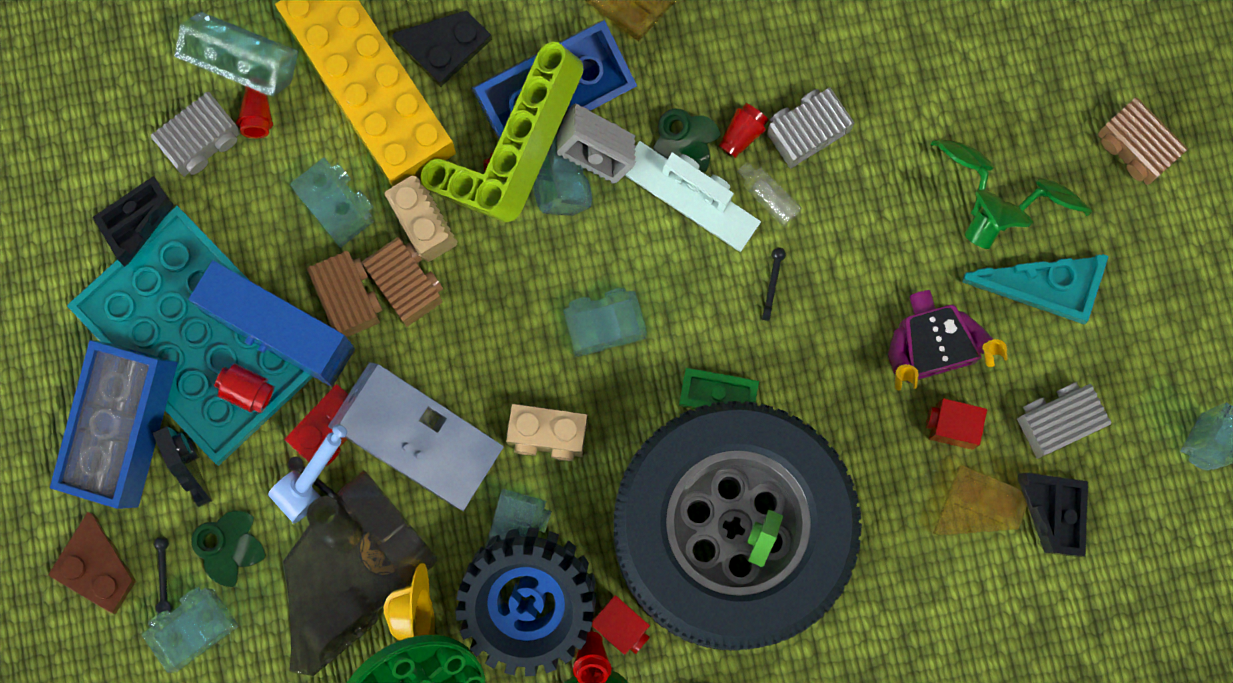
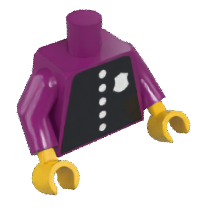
M924 290L909 296L915 315L902 320L899 328L893 333L888 351V359L895 375L894 388L898 391L902 388V381L911 382L913 389H916L920 379L973 365L982 358L980 353L984 354L985 363L988 367L995 366L993 355H1000L1005 361L1008 360L1007 346L1002 340L993 339L968 314L958 311L955 305L936 309L930 290Z

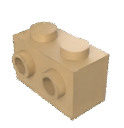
M512 404L506 442L509 447H514V453L536 456L537 451L552 453L551 458L573 461L574 456L583 457L588 422L587 414Z

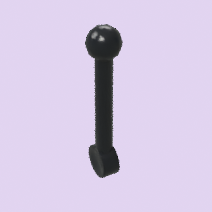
M777 247L772 251L774 263L762 320L764 321L770 320L781 261L786 257V252L781 247Z
M292 457L288 462V467L292 471L297 470L302 474L306 468L304 467L303 460L299 457ZM319 478L315 480L313 484L336 503L339 511L346 512L350 509L351 502L348 498H341Z
M159 536L154 541V547L158 550L160 602L156 605V612L161 616L169 615L173 609L172 604L168 601L166 549L169 546V541L164 536Z

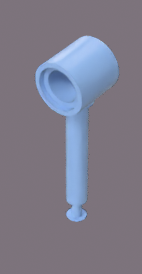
M337 424L333 426V433L327 435L302 474L297 470L288 473L269 491L268 496L292 523H297L307 516L322 500V497L314 490L312 485L340 446L341 438L347 435V429L343 425Z

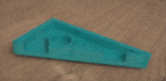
M1102 254L1092 258L1075 260L1068 258L1050 263L1043 261L1018 264L1008 268L978 269L974 272L964 273L962 283L1081 324H1086L1089 320L1109 256Z

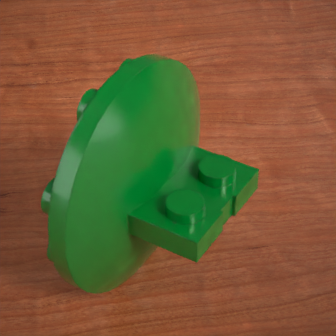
M420 635L397 641L381 649L368 658L353 673L347 683H486L481 664L466 645L446 636Z

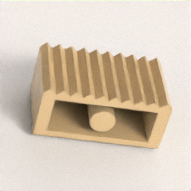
M410 176L388 189L384 194L418 255L429 262L454 248L458 241L453 238L454 234L450 232L447 222L443 219L444 216L440 214V210L436 207L437 204L433 201V197L429 195L430 192L423 187L421 180L415 176Z

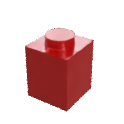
M943 398L936 404V407L931 406L926 420V428L931 429L929 440L971 450L975 449L981 443L987 409Z
M616 595L592 621V627L624 656L629 650L636 655L650 638L645 633L650 625Z

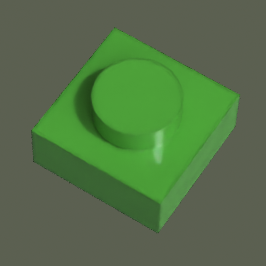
M768 510L762 524L755 521L747 540V544L753 546L748 562L760 567L764 566L777 538L783 515Z

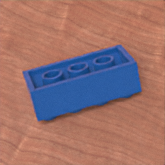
M605 20L596 22L558 42L577 56L583 63L581 79L567 110L573 104H578L591 111L637 87ZM537 54L471 88L499 139Z

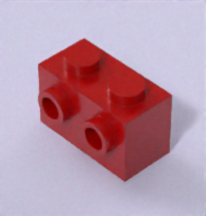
M336 384L284 440L310 462L327 435L333 433V430L328 425L349 394ZM345 437L341 438L340 446L337 448V450L335 451L331 459L328 461L326 466L332 463L340 454V447L347 440Z

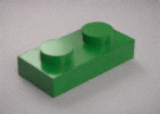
M686 368L679 406L695 409L703 405L711 406L712 403L724 402V404H727L728 401H740L741 404H744L745 401L756 403L759 381Z

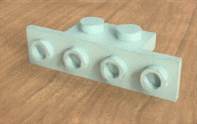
M639 141L634 149L636 151L634 154L636 156L634 160L636 163L625 176L741 252L761 221L731 202L734 193L729 190L730 185L716 175L709 177L698 170L699 164L687 155L682 154L679 157L672 152L667 159Z

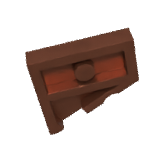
M87 512L48 576L108 612L116 614L136 580L129 568L123 564L119 557L120 553L113 542L104 533L99 524L98 517Z

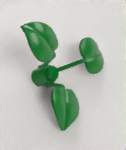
M933 140L930 146H938L954 161L976 170L980 175L979 188L975 192L977 198L975 206L971 211V214L975 217L964 236L981 248L990 249L1001 230L1005 231L1008 227H1030L1033 220L1024 210L1038 197H1049L1053 202L1061 206L1083 211L1086 216H1089L1093 211L1067 187L1042 178L1036 181L1037 186L1040 188H1037L1019 206L1005 202L996 194L985 190L989 171L993 170L994 165L981 152L969 145L951 140Z

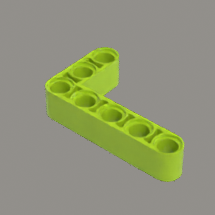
M558 42L545 44L539 50L485 173L481 174L442 159H433L422 169L421 183L423 187L449 202L503 222L515 220L524 208L583 73V63Z

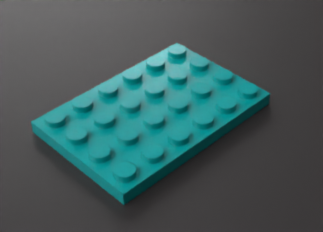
M176 206L165 216L128 265L124 267L117 259L75 297L67 307L100 342L120 345L178 362L165 411L205 454L219 466L305 386L313 376L268 350L265 353L258 350L259 345L254 342L252 346L246 344L245 340L247 338L206 316L188 300L212 260L245 279H249ZM236 363L267 378L268 383L275 386L272 397L262 413L255 410L250 413L217 396L219 389L214 387L223 367L230 368Z

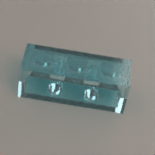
M199 12L180 24L174 57L274 97L292 83L298 51L206 13Z

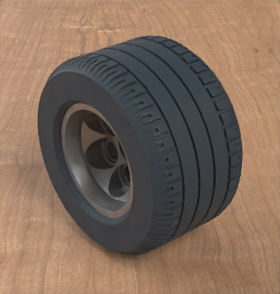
M728 401L727 404L717 402L712 403L711 406L703 405L697 407L695 411L689 410L680 414L679 418L675 417L668 421L666 426H661L656 430L653 436L649 437L642 444V448L638 449L624 473L618 489L619 492L614 511V545L620 571L628 589L632 592L633 597L642 606L643 610L661 627L666 628L668 632L681 637L685 641L718 650H747L770 646L796 636V634L805 631L821 619L824 613L828 612L835 604V600L839 599L845 590L844 586L848 584L852 576L851 571L855 568L858 558L856 553H859L861 541L859 537L861 536L862 524L859 523L861 511L860 507H857L859 499L857 491H853L855 485L851 475H847L848 469L843 460L838 459L839 454L833 446L829 447V442L821 434H816L817 430L808 423L807 425L803 424V420L794 415L792 417L789 416V413L779 408L774 410L773 406L765 404L758 406L755 402L747 401L744 404H741L740 401ZM724 480L735 482L739 489L738 496L732 500L723 498L719 494L718 484ZM765 494L772 498L774 502L773 511L783 515L777 535L780 541L779 550L776 553H769L763 567L749 562L750 571L748 575L736 577L730 572L729 562L735 556H742L747 561L749 560L753 546L747 544L748 537L755 521L762 524L766 515L756 510L754 500L756 496ZM694 503L703 504L708 510V519L703 523H694L688 517V507ZM735 519L739 521L738 528L743 531V535L736 534L733 539H729L726 537L728 531L723 528V523L730 524ZM705 541L712 545L714 549L713 559L708 562L698 561L693 555L695 543Z

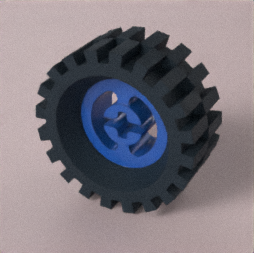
M529 527L526 536H520L518 528L508 530L504 540H501L498 534L489 540L486 549L481 546L475 553L472 562L468 565L456 598L459 601L455 610L456 620H463L459 630L463 640L470 637L473 638L470 650L476 657L482 651H485L488 654L485 662L486 665L494 669L498 661L507 664L504 673L514 676L517 667H525V676H536L539 665H544L547 674L557 669L559 658L567 664L574 658L575 648L581 650L585 644L594 616L597 592H594L596 583L594 574L587 573L589 562L584 555L578 559L574 556L576 546L569 540L564 547L557 544L559 534L549 531L547 539L539 538V528ZM523 576L520 579L519 585L514 584L509 604H506L502 599V587L511 579ZM547 592L552 593L555 600L554 608L544 617L535 619L537 611L540 613L543 611ZM530 595L535 597L534 600L531 598L527 599L526 601L521 599L522 596L525 598L529 597Z

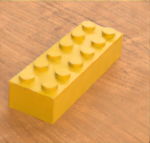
M280 0L275 3L282 20L392 187L410 176L419 178L422 169L430 160L442 159L446 161L456 155L453 141L359 0Z

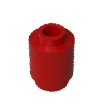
M236 363L230 368L223 367L214 387L219 389L217 395L219 398L250 413L253 410L262 413L268 405L275 386L268 383L267 378Z

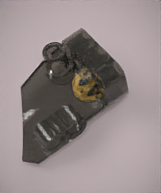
M365 470L338 490V494L334 498L328 496L319 497L310 504L307 510V519L310 525L283 561L290 610L291 655L289 671L292 673L309 676L317 674L375 625L379 617L378 612L383 608L387 597L393 591L412 584L413 576L419 563H425L428 571L439 562L438 558ZM334 515L333 519L326 524V521L329 519V517Z

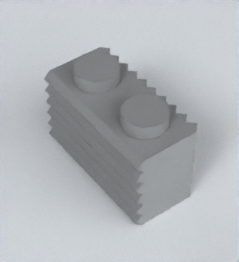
M827 88L823 92H820L819 89L811 91L801 99V106L791 111L789 108H784L770 119L772 123L769 125L767 135L790 169L851 132L854 121L831 88Z
M205 92L197 101H193L192 105L187 106L180 114L175 115L163 127L158 128L156 132L152 133L151 138L176 169L185 177L188 173L194 175L202 171L208 164L207 159L218 150L225 152L233 147L237 142L236 136L240 134V130L210 92Z
M573 104L566 111L557 131V156L563 155V159L569 158V162H575V165H581V168H587V171H593V174H599V177L611 180V184L617 183L636 163L634 161L636 158L634 155L636 152L634 150L636 147L634 145L636 135L594 114L587 108Z
M1075 382L1058 390L1056 393L1059 398L1050 403H1046L1043 397L1023 407L1026 414L1020 416L1017 420L1037 459L1111 425V420L1104 411V407L1101 405L1100 399L1097 397V393L1091 384L1080 388L1078 383Z

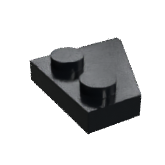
M467 10L407 28L392 35L393 41L440 87L492 40L491 34Z
M153 176L92 218L118 261L125 267L135 257L174 204L161 184Z
M169 427L153 432L167 468L177 478L186 492L191 491L197 507L212 502L213 500L196 463V459L200 458V454L194 441L191 438L186 439L183 433H178Z
M1033 473L1018 474V481L1044 553L1086 557L1088 481Z

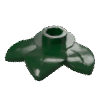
M670 109L659 120L658 132L660 138L653 150L667 159L672 152L679 157L682 154L687 155L699 164L698 170L705 173L708 170L711 159L707 144L717 140L721 133L715 122L704 115L690 116L689 113L682 109ZM676 121L682 122L683 128L681 132L677 134L672 133V124Z
M231 511L223 515L217 522H206L199 525L193 532L191 538L192 548L199 557L204 559L205 572L216 583L226 587H235L238 580L239 567L252 566L265 559L266 553L261 542L248 534L253 525L254 516L242 511ZM211 534H215L218 539L217 545L213 548H208L205 543L206 538Z

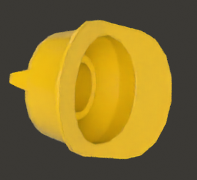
M419 563L416 567L412 586L393 591L387 597L383 606L390 633L399 641L414 636L435 635V616L430 599L429 578L425 563Z

